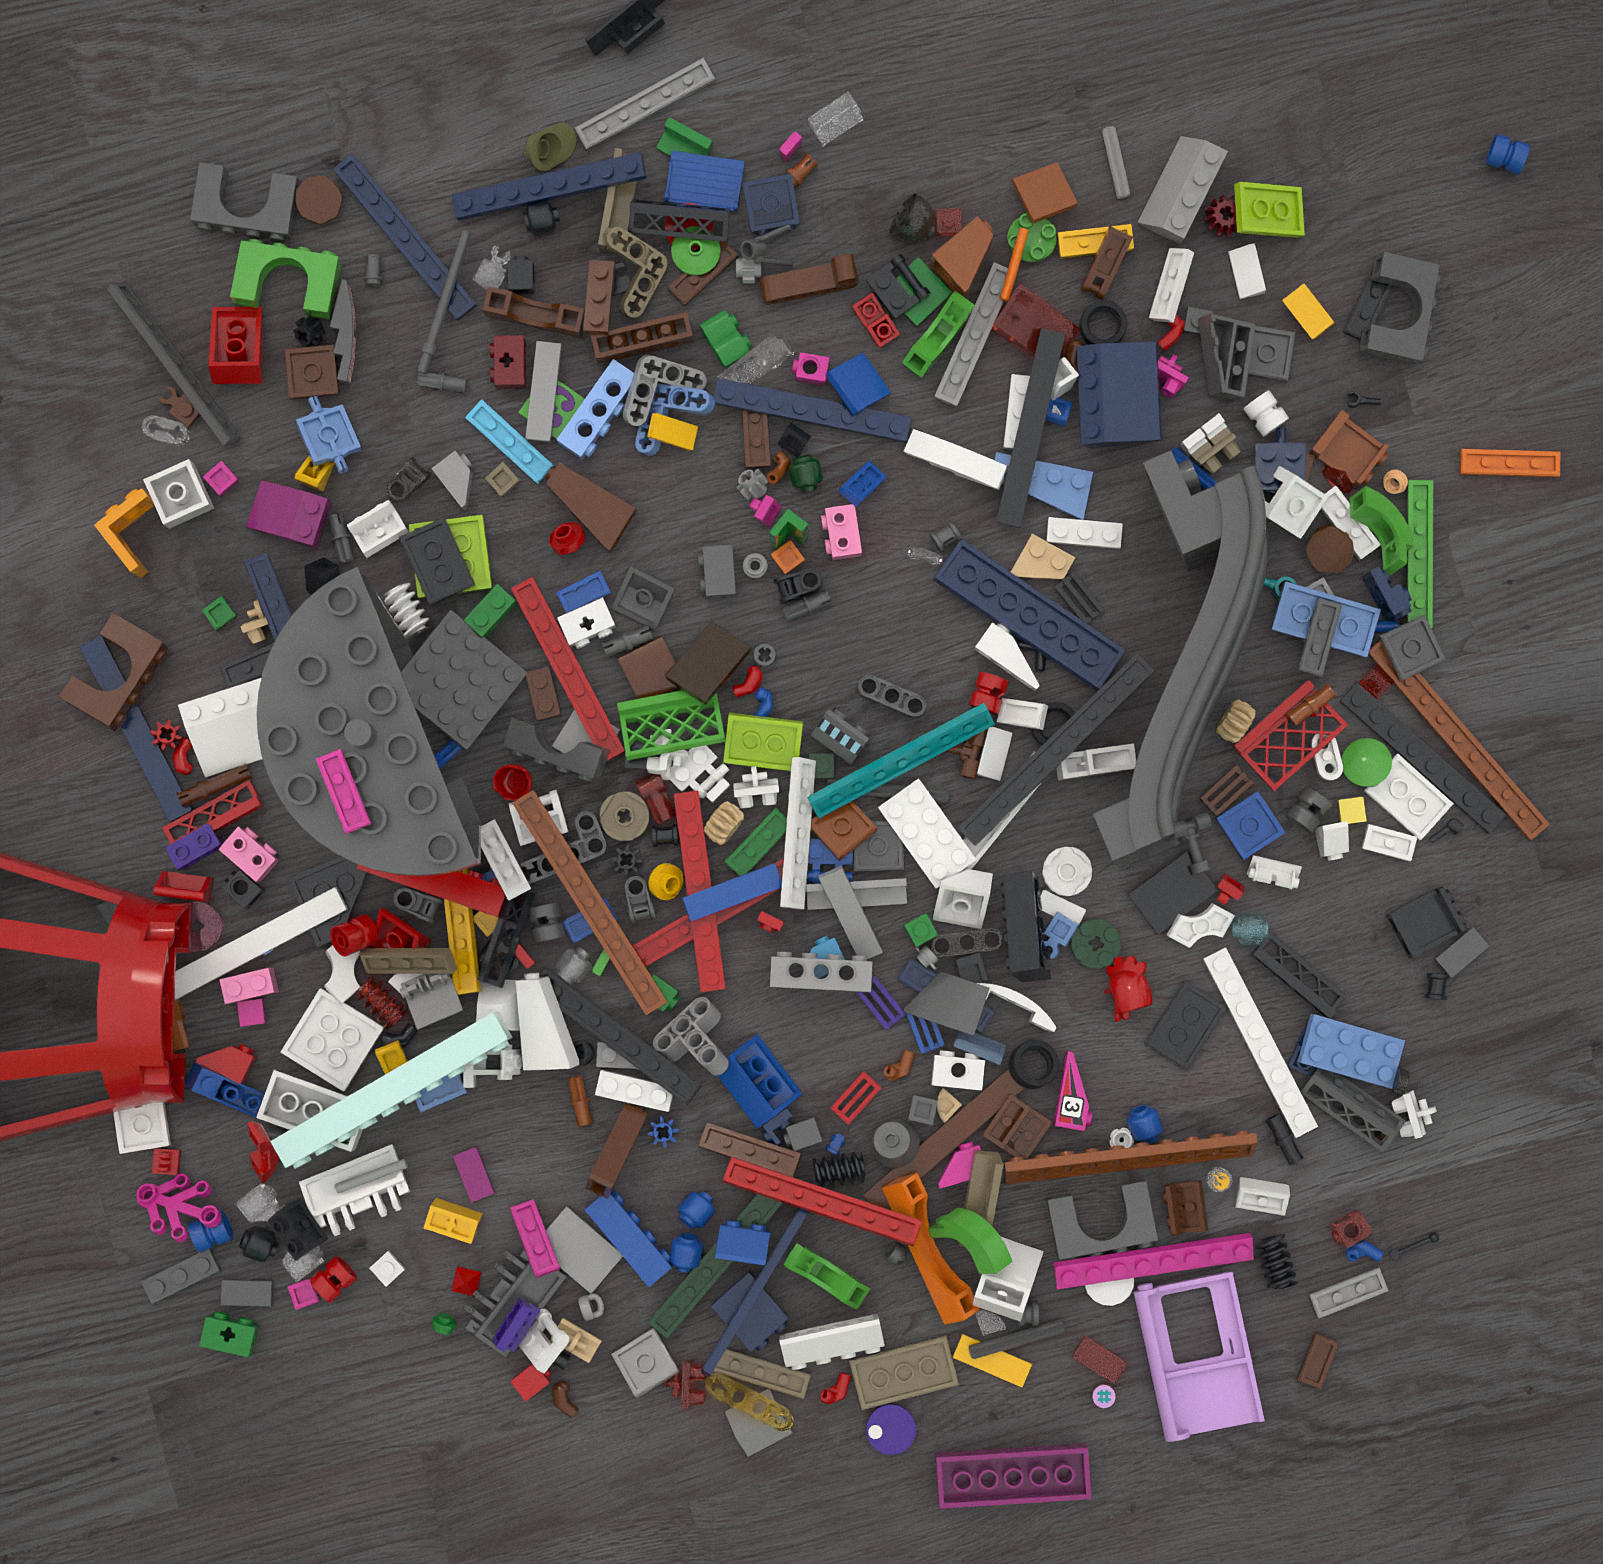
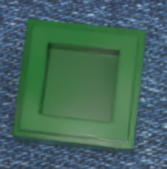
M223 596L202 610L216 631L237 618V615Z

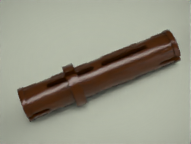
M244 764L205 782L198 781L197 785L176 794L182 807H185L202 798L204 800L209 799L208 796L251 779L252 776L247 764Z

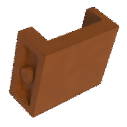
M1341 410L1309 453L1315 455L1317 460L1357 488L1361 483L1366 485L1374 475L1371 472L1376 464L1380 466L1389 454L1385 451L1389 445L1387 443L1381 444L1349 420L1350 415Z

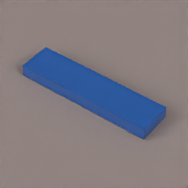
M774 863L683 897L681 900L691 922L782 888V881Z

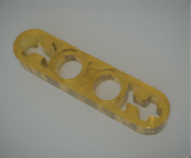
M713 1373L706 1379L705 1388L715 1399L777 1431H787L793 1425V1415L783 1405L723 1374ZM720 1382L724 1388L728 1389L727 1393L719 1388L715 1390L712 1386L713 1383ZM736 1391H744V1400L740 1403L733 1402V1394ZM757 1402H765L766 1410L761 1414L754 1413V1405ZM773 1411L778 1416L784 1414L786 1421H781L778 1424L776 1418L771 1416V1412Z

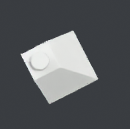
M967 869L942 880L933 920L982 929L993 874Z
M505 980L503 988L480 982L481 992L478 995L476 1022L493 1012H498L508 1030H520L516 980Z

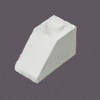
M1347 821L1315 829L1320 857L1327 856L1328 861L1343 858L1342 853L1349 852Z

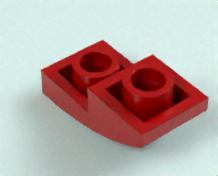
M873 292L851 305L855 314L879 348L900 335Z

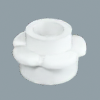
M1127 1128L1115 1129L1110 1134L1111 1140L1109 1143L1111 1147L1122 1145L1124 1148H1130L1134 1144L1131 1132ZM1121 1137L1124 1138L1123 1142L1119 1141Z

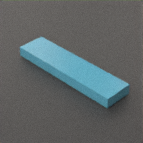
M482 399L465 417L537 484L546 477L550 468L554 466Z

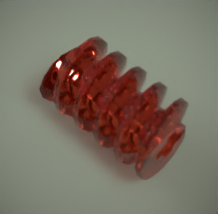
M373 974L358 989L356 1000L360 1001L365 998L363 1007L372 1006L370 1014L379 1013L377 1021L386 1020L384 1028L388 1029L395 1026L410 1009L402 1011L405 1003L402 1001L395 1004L398 996L395 994L388 997L390 988L381 990L383 981L374 983L376 974Z

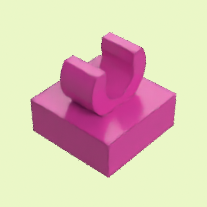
M768 495L765 496L763 501L753 498L749 505L756 512L754 517L761 524L769 528L782 507L774 498Z

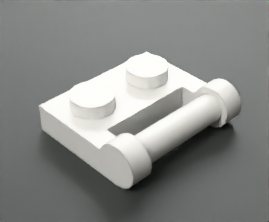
M557 789L549 791L547 795L540 796L539 799L544 806L553 804L554 810L548 813L561 834L568 833ZM513 802L509 803L520 846L536 842L512 804Z
M540 1309L539 1315L520 1342L519 1347L535 1368L545 1373L568 1344L569 1336L565 1331L558 1328L547 1309ZM545 1328L553 1336L552 1343L543 1333Z

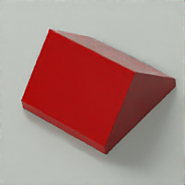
M380 909L376 921L378 941L372 945L373 948H427L432 941L388 910Z

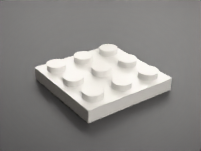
M320 988L284 1045L281 1053L345 1092L385 1027L344 1002L341 1005L329 992Z

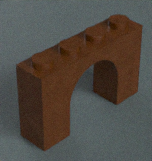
M113 613L100 632V635L129 654L132 663L129 678L121 687L115 690L100 691L72 676L59 697L72 707L111 730L116 731L117 727H121L127 719L126 713L130 707L135 706L139 701L140 692L144 685H148L153 679V671L157 665L162 664L166 659L168 647L159 639Z

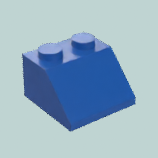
M726 1220V1224H720L715 1258L766 1265L770 1231L766 1230L765 1225L751 1224V1228L742 1227L739 1221Z

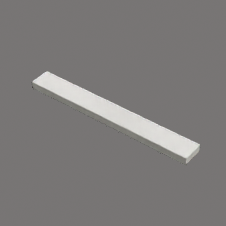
M338 888L330 889L177 970L175 973V1000L348 910Z

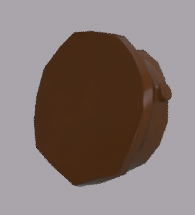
M326 176L307 177L296 189V207L301 217L321 225L338 216L343 196L339 187Z
M1324 525L1318 527L1312 534L1306 551L1309 561L1318 571L1340 573L1353 562V541L1347 532H1343L1335 526Z

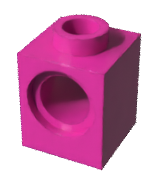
M800 353L799 359H794L792 374H796V381L825 386L829 357ZM807 364H814L817 367V371L814 374H807L803 368Z

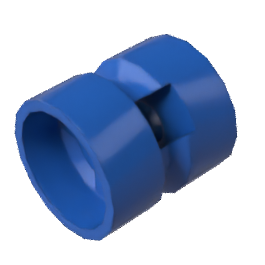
M1496 134L1489 148L1485 164L1495 168H1500L1504 165L1506 171L1519 175L1526 162L1530 144L1517 140L1511 143L1509 137Z
M222 1209L219 1210L222 1216L221 1222L216 1227L208 1228L199 1219L188 1222L191 1240L199 1253L214 1247L215 1242L221 1245L234 1239L231 1224Z

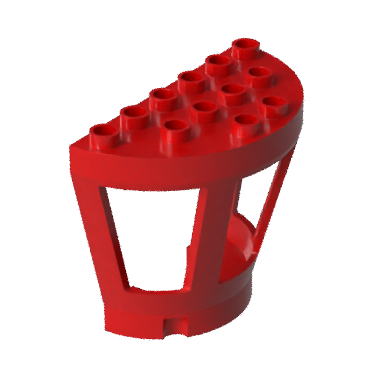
M0 852L1 869L118 905L110 921L108 931L105 934L0 918V948L98 962L101 965L97 998L98 1040L91 1043L0 1052V1081L99 1070L102 1072L105 1087L110 1099L1 1126L0 1141L154 1102L184 1103L186 1053H173L176 953H190L191 903L156 901Z

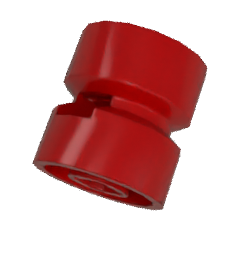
M979 672L975 683L977 691L972 692L968 705L975 708L984 703L990 714L999 715L1003 703L1000 697L1006 694L1009 681L989 673Z
M363 914L350 919L348 923L343 922L334 926L331 929L330 937L335 950L345 957L358 952L360 949L374 945L378 941V930L373 920Z
M335 1255L325 1265L326 1270L320 1269L309 1279L314 1289L329 1303H332L342 1294V1288L347 1289L358 1279L352 1268L338 1255ZM333 1275L338 1278L337 1281L332 1277Z

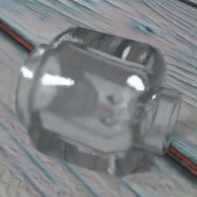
M578 947L577 950L567 948L556 962V968L558 969L556 974L571 985L574 982L581 983L593 967L592 962L588 960L591 955L581 947Z

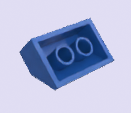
M758 1034L727 1057L728 1067L726 1071L717 1075L757 1129L802 1095V1092Z

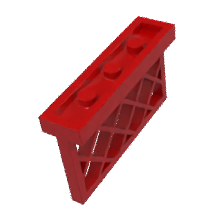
M1309 680L1233 747L1235 753L1246 761L1273 792L1348 726L1341 716L1326 703L1320 708V713H1312L1308 716L1320 717L1319 731L1305 730V719L1302 721V730L1287 729L1289 719L1287 713L1304 702L1306 696L1310 697L1317 692L1314 689L1315 686ZM1323 718H1334L1340 726L1334 732L1323 731ZM1284 723V729H1278ZM1273 732L1284 733L1283 746H1269V736ZM1287 733L1302 734L1301 747H1287ZM1305 734H1319V745L1316 748H1304ZM1323 735H1329L1325 740L1322 741ZM1266 739V746L1260 745ZM1254 749H1265V763L1254 762L1248 754ZM1269 750H1283V764L1268 763ZM1286 750L1301 751V759L1297 765L1286 764ZM1304 751L1310 752L1306 757H1304ZM1258 766L1265 767L1264 772ZM1268 767L1282 768V778L1275 784L1267 776ZM1286 768H1292L1288 773L1285 774Z

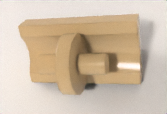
M259 600L254 601L255 609L247 611L249 618L257 615L259 618L240 626L243 633L247 632L253 644L266 639L262 626L267 625L268 622Z
M562 1318L558 1328L565 1331L569 1336V1342L564 1349L589 1363L602 1340L567 1319Z

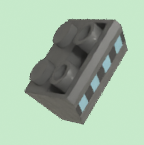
M828 709L811 734V738L851 766L869 741L867 737L868 732L858 724H855L854 727L846 722L848 717L837 709L834 712Z

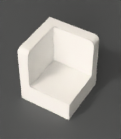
M1065 357L1059 360L1051 394L1052 400L1071 390L1079 376Z

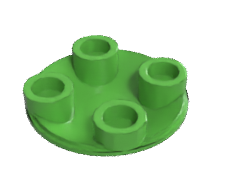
M1024 213L1012 223L1007 235L1008 246L1012 253L1019 228L1029 230L1021 260L1037 262L1045 259L1052 253L1056 245V228L1049 220L1044 219L1032 224L1028 214Z
M1358 739L1352 742L1343 753V773L1356 785L1376 787L1387 778L1391 771V754L1388 748L1376 739Z

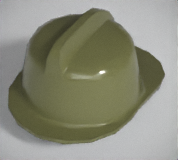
M554 124L543 131L533 133L526 142V150L523 151V155L528 157L538 170H550L571 157L577 143L576 134L568 124Z

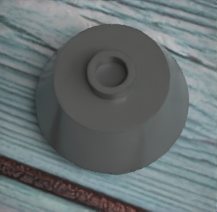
M891 1118L881 1122L874 1129L870 1139V1148L874 1158L880 1164L889 1168H899L909 1164L917 1155L920 1144L919 1135L914 1126L908 1121L899 1118Z

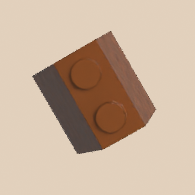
M978 216L933 253L930 264L932 269L953 293L957 291L965 298H967L993 239V228L985 219L981 221Z

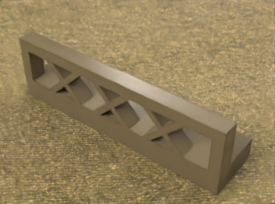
M615 148L613 158L625 156L622 149ZM637 181L608 187L598 241L600 251L617 254L605 246L603 233L609 227H621L626 231L629 230L630 203L635 197ZM618 233L611 234V237L613 238L612 243L619 242L624 245L627 242L618 239Z
M974 1150L964 1209L975 1212L993 1226L1004 1164L999 1152ZM958 1241L960 1247H965Z

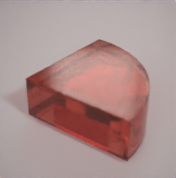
M1326 466L1321 472L1325 479L1334 487L1337 486L1340 491L1349 494L1353 489V485L1345 471Z

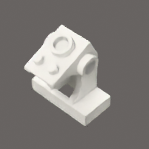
M509 1044V1046L497 1053H494L492 1050L485 1053L486 1055H501V1069H486V1059L473 1066L470 1063L464 1066L466 1071L463 1072V1088L476 1087V1075H497V1080H512V1075L520 1074L522 1067L520 1049H512V1044Z

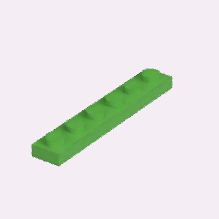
M1408 480L1406 523L1411 531L1414 547L1407 552L1406 589L1412 599L1410 601L1412 612L1406 615V623L1425 615L1432 629L1433 480Z

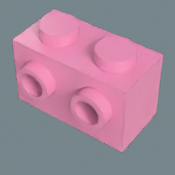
M850 504L825 508V515L821 516L823 530H828L829 539L825 540L826 554H831L832 560L862 556L855 506Z
M237 827L219 850L255 882H261L279 862V859L275 856L277 851L269 844L265 843L263 846L256 839L259 836L249 827H246V829Z

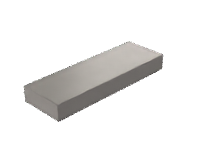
M1376 1267L1308 1295L1317 1318H1322L1389 1290L1380 1268Z

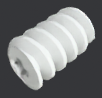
M410 583L399 585L384 594V596H387L384 600L385 604H393L389 608L390 613H397L394 616L395 622H402L399 625V629L401 631L407 630L404 633L406 639L413 638L430 628L425 626L430 620L429 617H420L425 610H416L415 608L420 601H411V598L416 593L414 591L406 592L411 585Z

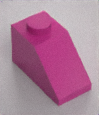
M973 1141L958 1145L959 1150L953 1152L937 1182L940 1189L969 1180L974 1150L981 1151L979 1144L974 1145Z

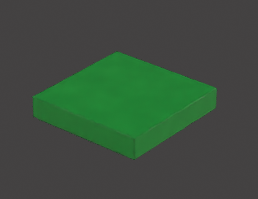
M919 257L908 267L922 286L927 287L931 294L904 314L916 328L952 295V291ZM900 274L896 279L910 298L916 294L903 275Z

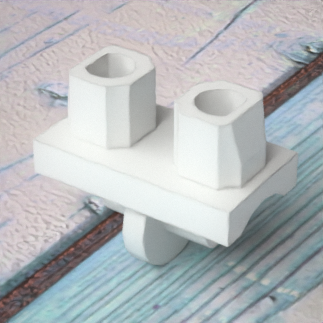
M665 729L670 734L672 733L671 729ZM660 735L654 743L659 746L666 745L670 739ZM685 750L661 754L660 757H648V773L660 774L662 780H670L672 761L673 767L680 768V763L688 760L689 753Z
M756 766L751 767L752 774L742 775L743 782L733 783L734 797H737L740 808L752 807V795L762 794L763 805L776 804L777 792H779L778 778L768 779L767 772L757 773Z
M1414 1090L1408 1091L1403 1096L1393 1100L1392 1106L1396 1114L1408 1112L1410 1120L1406 1121L1400 1129L1401 1137L1415 1136V1139L1426 1134L1421 1116H1423L1425 1125L1432 1123L1430 1114L1437 1111L1435 1106L1428 1107L1426 1099L1419 1100L1421 1108L1419 1110Z

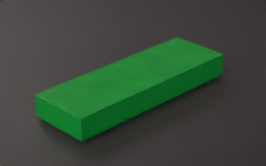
M775 808L724 862L739 876L748 874L786 834L787 818Z

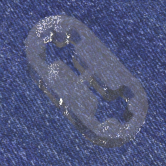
M155 415L147 416L142 422L143 432L151 439L174 446H182L189 440V430L179 422ZM157 421V425L164 429L163 432L154 430L151 433L148 426L149 424L153 425ZM178 428H180L183 437H178L175 440V437L169 434L168 431L177 432Z

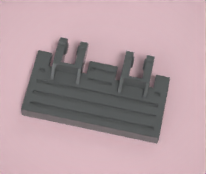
M525 1249L519 1255L527 1260V1263L509 1250H506L503 1254L506 1259L520 1267L516 1274L502 1263L498 1262L494 1266L498 1272L512 1281L510 1284L501 1278L491 1291L489 1296L497 1301V1303L476 1290L473 1295L479 1302L489 1307L485 1314L470 1303H466L463 1307L481 1321V1324L471 1318L465 1325V1328L504 1357L508 1355L510 1350L506 1349L505 1352L495 1347L492 1338L518 1298L522 1297L539 1309H543L567 1277L562 1271L558 1270L535 1278Z

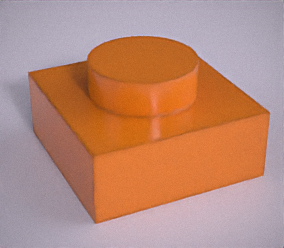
M791 540L771 554V557L785 575L805 561Z

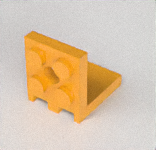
M141 488L127 494L126 500L119 506L116 504L110 507L105 513L106 516L94 524L129 571L140 578L149 571L119 533L155 506L150 494Z

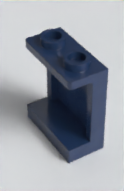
M750 1270L711 1304V1307L727 1325L756 1279ZM763 1288L736 1332V1336L750 1352L755 1348L759 1351L769 1342L768 1336L774 1331L776 1334H779L788 1326L786 1321L789 1319V1316Z

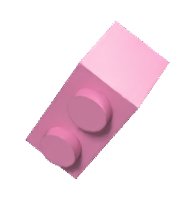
M274 968L261 969L220 979L225 1004L279 992Z

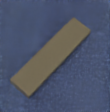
M365 948L359 953L367 974H454L457 969L450 948Z
M728 1348L713 1372L802 1399L805 1397L811 1377L810 1373L792 1370L791 1367Z

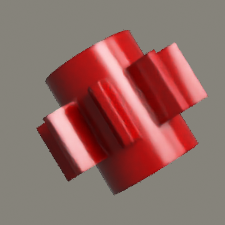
M170 720L165 725L157 722V731L153 730L150 732V735L157 737L152 742L153 746L160 744L162 752L169 746L175 750V740H182L181 736L176 735L180 727L176 726L173 728ZM165 731L167 734L171 732V740L161 739L162 732Z

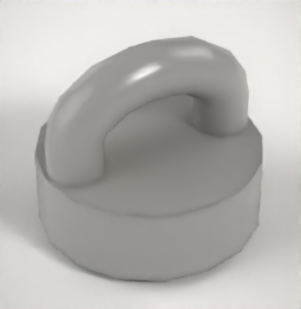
M594 1293L579 1297V1306L585 1321L593 1320L603 1314L604 1303L599 1295ZM591 1300L597 1302L598 1310L594 1312Z

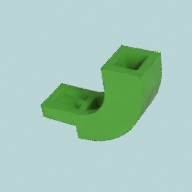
M955 291L928 330L912 346L902 363L922 378L961 330L975 305Z
M1367 486L1363 487L1349 498L1350 518L1366 525L1376 535L1382 548L1383 570L1387 574L1392 575L1407 564V552L1414 547L1412 534L1404 517L1393 503L1379 492Z
M956 1208L949 1214L935 1220L936 1223L928 1228L931 1238H953L963 1244L970 1252L979 1274H997L1013 1262L1004 1241L997 1231L984 1218L973 1211Z
M798 1243L789 1253L788 1258L783 1264L790 1270L816 1283L841 1302L856 1310L871 1289L827 1258Z

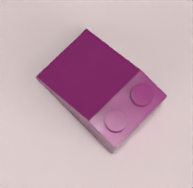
M261 480L246 527L317 550L332 502L328 498Z

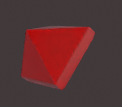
M457 1266L451 1291L474 1296V1292L478 1290L481 1272Z

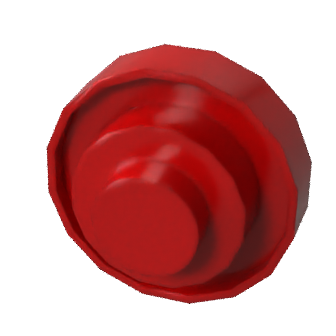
M576 522L563 523L551 533L549 544L554 552L559 555L574 553L583 544L585 532L580 524Z

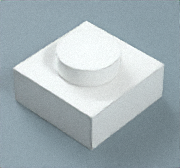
M387 1251L369 1269L387 1287L406 1268L390 1251Z

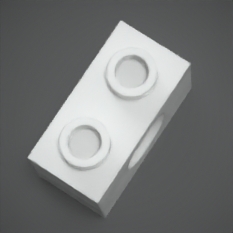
M940 1050V1055L934 1054L931 1085L982 1090L985 1060L979 1059V1056L971 1053H965L964 1058L954 1057L955 1052ZM955 1063H962L965 1067V1073L961 1077H955L951 1073V1068Z

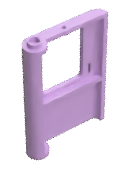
M1222 1272L1153 1286L1152 1283L1138 1285V1290L1134 1291L1165 1441H1179L1189 1438L1192 1434L1265 1421L1233 1272ZM1208 1287L1212 1296L1223 1353L1220 1356L1177 1364L1173 1359L1161 1298L1167 1294Z

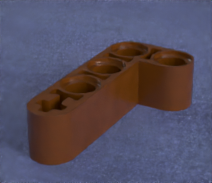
M845 254L832 258L831 263L762 277L759 279L764 305H772L854 288L858 285V276L853 255Z

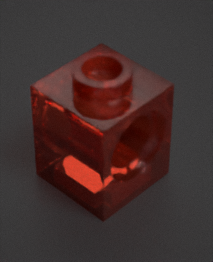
M1357 1209L1331 1224L1334 1230L1331 1232L1333 1239L1338 1246L1342 1244L1346 1248L1353 1246L1373 1233L1364 1216ZM1353 1223L1355 1233L1350 1237H1346L1344 1228L1347 1224Z

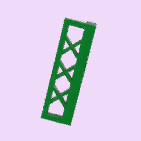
M787 509L769 532L771 547L777 550L788 535L803 545L808 539V523Z

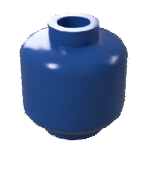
M1140 1105L1133 1108L1127 1117L1128 1127L1133 1139L1136 1141L1153 1143L1158 1140V1135L1163 1131V1124L1157 1110L1148 1105Z
M704 1191L700 1194L690 1192L678 1207L680 1214L678 1218L691 1229H695V1227L703 1228L715 1213V1208L712 1204L713 1198Z
M679 1234L671 1242L670 1263L676 1266V1269L680 1272H690L691 1269L699 1267L703 1254V1243L694 1234Z

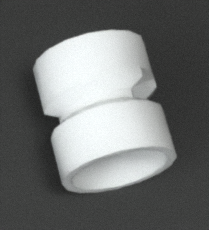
M1270 390L1243 408L1250 420L1257 421L1255 427L1262 437L1270 434L1289 420L1283 408L1276 407L1277 400Z

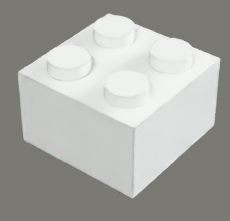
M189 459L143 479L163 525L169 529L214 509L198 470Z

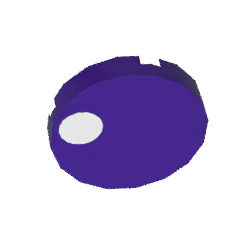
M886 1404L877 1407L870 1414L867 1420L866 1434L869 1443L877 1451L886 1455H896L904 1452L912 1445L916 1436V1424L912 1414L906 1408L898 1404Z

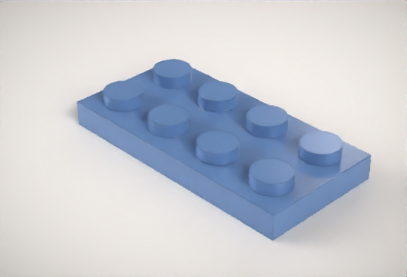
M1286 581L1283 583L1270 630L1305 640L1317 598L1342 604L1330 648L1364 658L1368 656L1381 609Z
M1310 1014L1298 1062L1392 1089L1405 1040Z

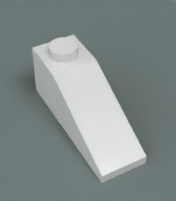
M992 623L974 650L1033 691H1036L1040 685L1013 636L1009 634L1010 632L1005 626Z

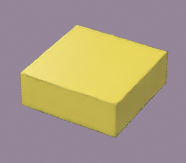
M1363 797L1337 800L1340 822L1347 821L1348 824L1367 821Z

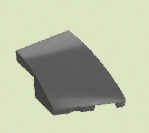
M940 972L904 1008L903 1012L974 1036L990 988Z

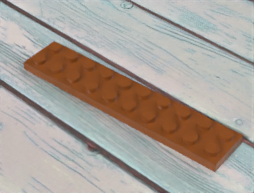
M1239 1131L1234 1133V1136L1224 1137V1134H1214L1209 1136V1139L1200 1140L1199 1137H1188L1183 1142L1175 1143L1174 1140H1163L1157 1145H1149V1143L1143 1142L1135 1144L1131 1148L1117 1145L1110 1147L1106 1151L1091 1148L1080 1154L1066 1151L1054 1157H1049L1048 1154L1036 1155L1034 1159L1024 1160L1023 1157H1014L1009 1159V1162H1005L1004 1181L1005 1185L1250 1157L1254 1155L1258 1144L1256 1133L1249 1134V1131Z

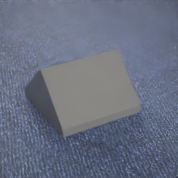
M769 1388L725 1411L734 1435L748 1457L793 1433Z

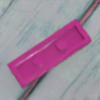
M342 749L316 758L345 834L371 825L372 823Z
M534 1199L510 1207L511 1215L535 1278L560 1270Z

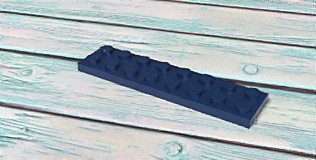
M962 539L933 579V581L997 624L1005 626L1010 633L1096 691L1101 688L1125 652V649Z

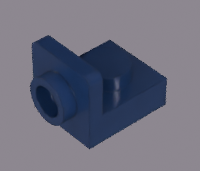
M787 1107L762 1125L765 1129L762 1131L764 1137L769 1143L775 1142L777 1146L782 1142L773 1130L776 1128L779 1131L784 1129L791 1123L789 1118L793 1116Z

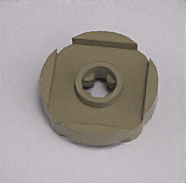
M618 792L609 796L602 804L600 822L606 834L618 841H632L640 837L647 829L649 809L645 801L637 794ZM626 809L629 810L630 822H619L621 817L618 816V813L620 811L625 812Z

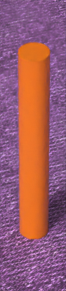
M1019 228L1001 292L1000 300L1005 302L1010 300L1029 230L1025 228Z

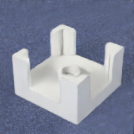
M1279 466L1273 476L1283 483L1271 502L1267 503L1265 501L1266 517L1301 539L1328 496L1295 474Z

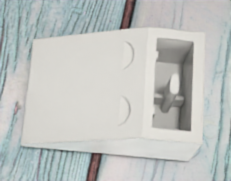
M1001 1237L1013 1262L997 1274H982L974 1296L973 1305L1021 1322L1044 1251Z

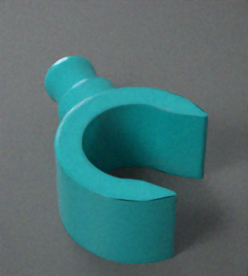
M1265 577L1264 585L1273 589L1274 595L1279 599L1281 594L1279 584L1285 581L1296 584V582L1290 577H1281L1278 580Z

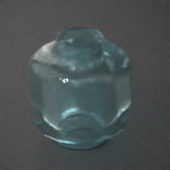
M1240 914L1238 923H1233V938H1238V943L1241 946L1263 945L1264 940H1268V920H1264L1261 914Z

